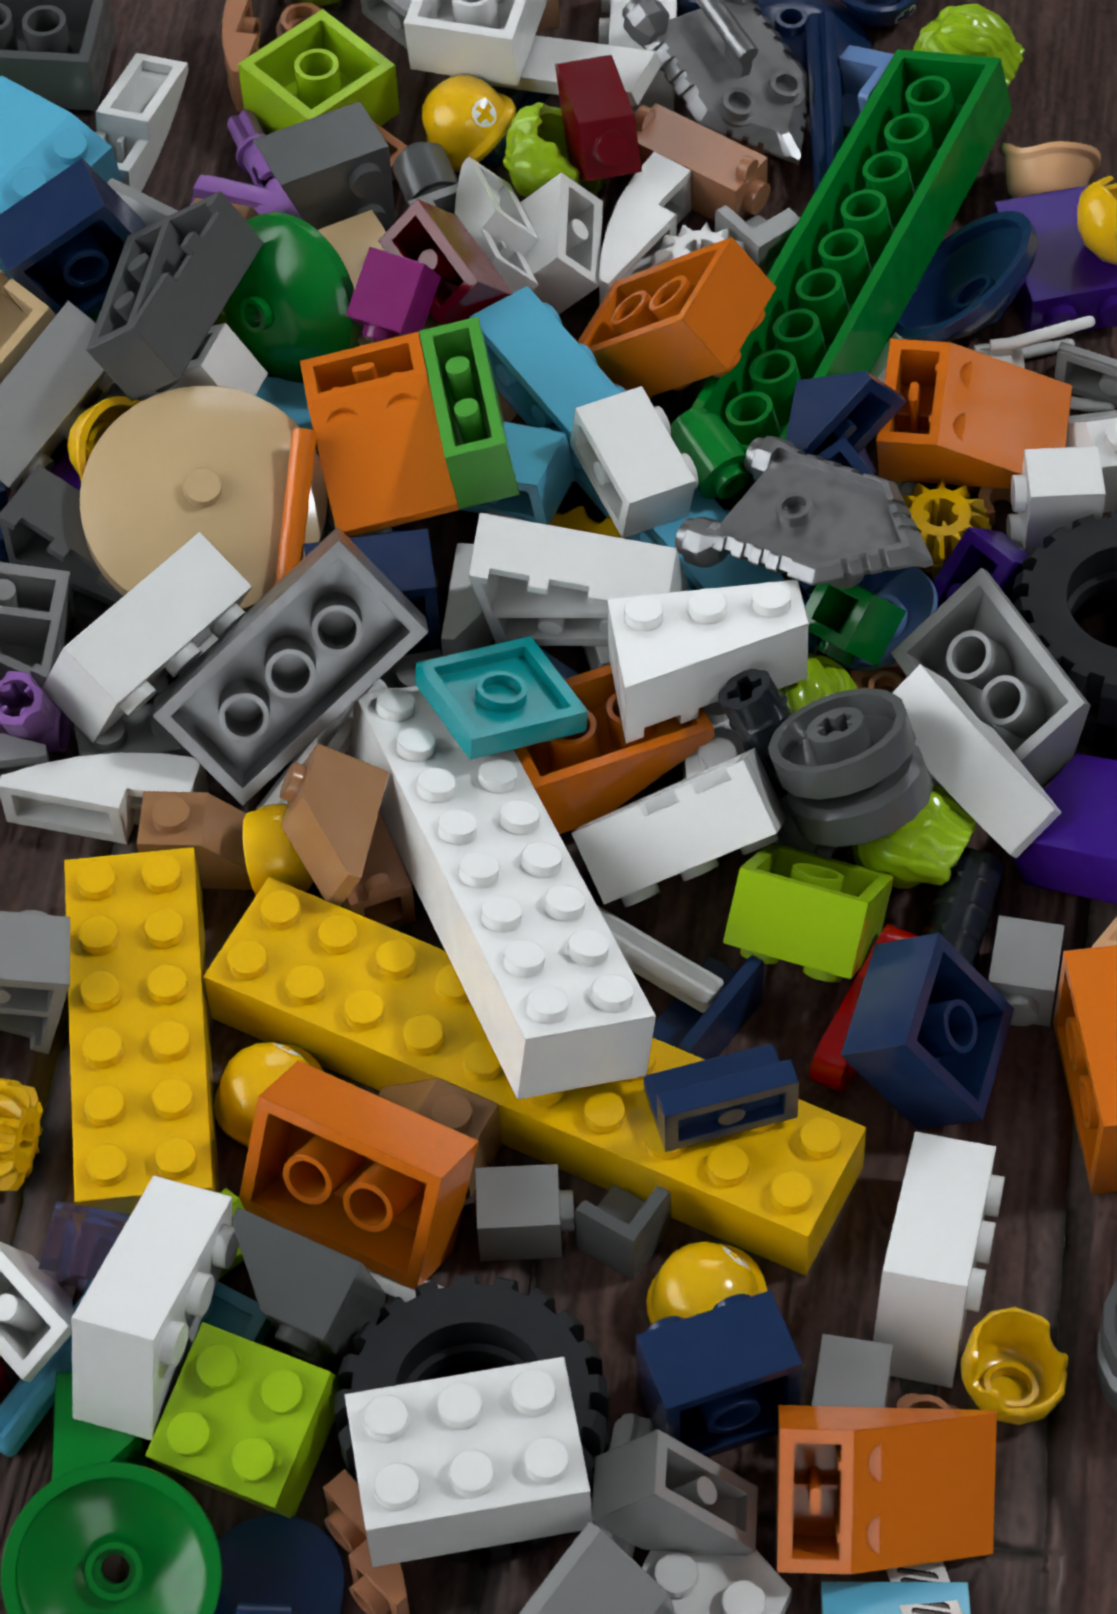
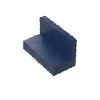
M754 955L747 959L738 972L708 956L701 967L722 978L724 982L722 992L705 1013H701L675 997L655 1021L652 1038L705 1060L718 1057L763 1002L764 961Z
M771 1044L646 1075L643 1079L644 1091L665 1152L798 1117L799 1081L791 1059L780 1062L775 1047Z

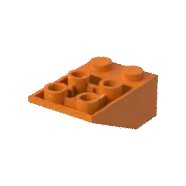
M419 332L300 361L307 405L313 431L317 432L316 444L335 528L339 527L349 538L459 510L444 457Z
M890 338L884 383L901 394L907 403L877 434L876 443L880 478L890 481L939 484L941 479H943L946 485L1011 489L1012 475H1022L1024 449L1066 447L1072 385L951 342Z
M778 1405L777 1573L857 1574L992 1555L994 1543L996 1410Z

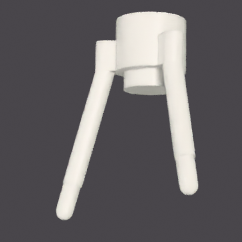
M1085 316L1009 338L990 339L988 344L974 345L973 350L1025 368L1024 359L1054 354L1057 352L1061 342L1075 346V342L1071 338L1056 341L1048 340L1094 326L1095 318L1093 316ZM1071 397L1070 409L1085 412L1115 410L1112 403Z

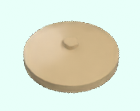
M191 386L165 391L147 398L123 413L108 427L93 448L84 469L80 488V514L83 533L91 556L103 576L121 595L125 596L190 539L201 532L252 586L240 605L245 613H247L275 586L291 436L293 429L300 428L297 423L276 406L255 395L218 386ZM316 450L304 544L322 542L327 526L328 493L320 458Z

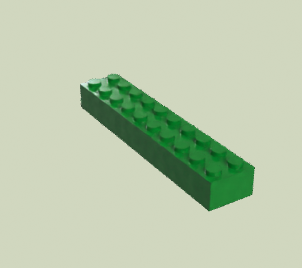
M896 50L767 275L769 280L776 286V289L764 308L766 312L764 320L754 331L749 333L739 350L741 358L737 365L722 377L715 378L710 376L691 409L703 407L709 414H717L746 451L751 442L758 437L774 436L786 440L797 380L861 371L871 372L1012 112L1001 58ZM749 473V480L741 491L724 500L739 502L756 482L753 479V474Z

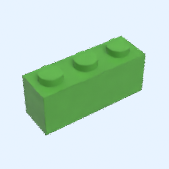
M479 317L420 330L419 334L444 457L459 509L520 495L494 375Z

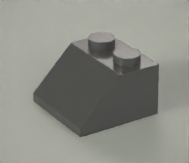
M238 1207L231 1220L260 1310L278 1330L274 1338L291 1348L289 1355L327 1371L331 1363L340 1367L344 1356L350 1353L355 1354L353 1338L362 1326L370 1321L376 1324L380 1316V1308L388 1300L387 1294L362 1262Z

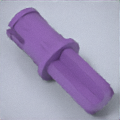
M242 110L239 116L231 115L227 123V127L237 146L236 160L240 168L249 173L255 186L265 187L270 180L276 177L253 139L267 134H264L253 112Z

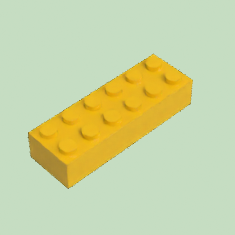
M194 847L64 860L66 917H70V985L68 989L74 1202L85 1240L97 1219L122 1231L153 1176L219 1193L209 1003L203 979L207 971L203 890Z

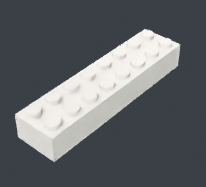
M417 686L388 688L382 691L363 693L354 702L350 755L353 758L389 771L379 810L405 869L516 1098L522 1099L646 1076L656 1015L514 749L470 760Z

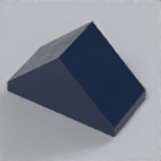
M867 371L797 380L786 440L792 442L796 449L805 451V455L812 454L817 456L845 436L859 454L907 401L901 394Z

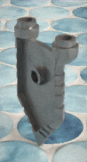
M630 0L625 5L622 11V16L625 19L623 28L630 38L645 50L657 52L662 64L660 70L665 72L664 76L667 81L675 86L673 89L678 97L686 101L685 107L698 124L723 136L726 133L732 135L731 139L740 143L742 139L748 141L747 145L757 149L758 145L764 147L763 152L794 164H799L804 136L802 131H804L806 124L804 118H806L808 106L806 105L809 104L808 74L797 60L791 58L792 51L786 44L782 43L783 39L779 33L771 29L773 25L769 19L761 15L763 11L758 5L759 0H696L700 9L670 20V14L658 0Z
M774 436L758 437L749 445L745 454L744 466L748 473L753 474V479L756 482L724 520L719 522L708 517L688 518L680 525L675 538V548H677L679 554L683 555L684 561L697 567L711 568L723 561L731 553L732 557L748 560L749 563L757 566H765L766 569L773 572H788V577L812 586L829 583L831 586L840 589L851 588L859 584L866 574L872 575L886 570L892 571L913 566L926 568L934 565L920 532L916 531L917 526L914 520L911 519V513L908 507L905 506V501L895 482L872 474H859L857 469L842 466V464L834 461L824 460V458L816 455H805V451L796 449L792 442Z

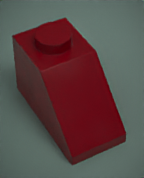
M612 55L556 63L555 70L568 160L573 167L579 170V179L591 181L642 172L634 112Z

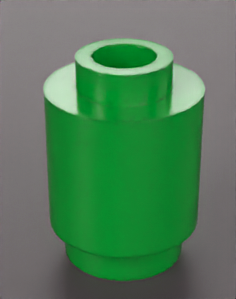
M696 407L684 412L670 425L671 437L680 453H687L691 457L698 474L697 489L704 498L712 499L719 497L726 499L734 496L745 487L749 480V473L744 466L746 450L717 414H709L705 408Z

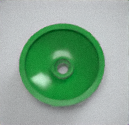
M264 213L246 220L264 243L227 301L223 311L228 326L267 371L269 376L304 384L300 361L356 347L359 324L346 316L354 293V287L340 256L331 243L316 228L306 221L287 213Z
M101 1462L79 1467L59 1476L38 1491L16 1518L5 1543L1 1564V1589L7 1614H214L222 1583V1559L217 1536L210 1519L197 1500L183 1486L165 1474L146 1466L125 1462ZM111 1555L124 1557L130 1566L129 1576L122 1581L110 1579L104 1571V1562L107 1557Z

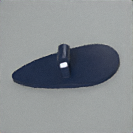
M280 1514L264 1515L240 1523L219 1539L218 1543L222 1559V1583L214 1614L342 1613L346 1589V1576L342 1557L331 1538L313 1523L292 1516L290 1519Z

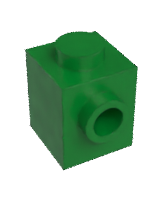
M829 583L816 585L805 606L809 623L808 631L822 638L817 650L849 667L855 656L878 666L906 613V610L858 585L846 589L835 588Z

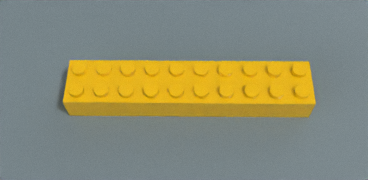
M268 877L203 976L211 1018L267 1043H284L300 1047L310 1053L321 1066L378 1091H381L386 1086L439 1078L495 1102L499 1108L501 1144L544 1163L558 1164V1169L609 1190L614 1184L645 1202L659 1185L671 1192V1218L805 1276L809 1272L863 1169L866 1127L798 1099L797 1118L665 1152L644 1091L643 1079L645 1076L517 1099L445 950L271 877ZM652 1038L646 1075L705 1059Z

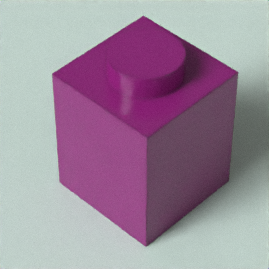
M369 247L346 316L362 326L361 337L372 342L419 332L424 328L441 276L424 263Z

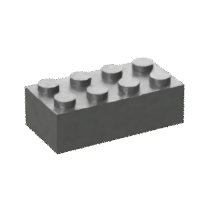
M337 527L155 698L153 717L243 806L428 633L426 618Z

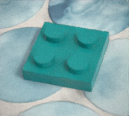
M531 636L416 663L415 685L470 760L586 731L589 711Z

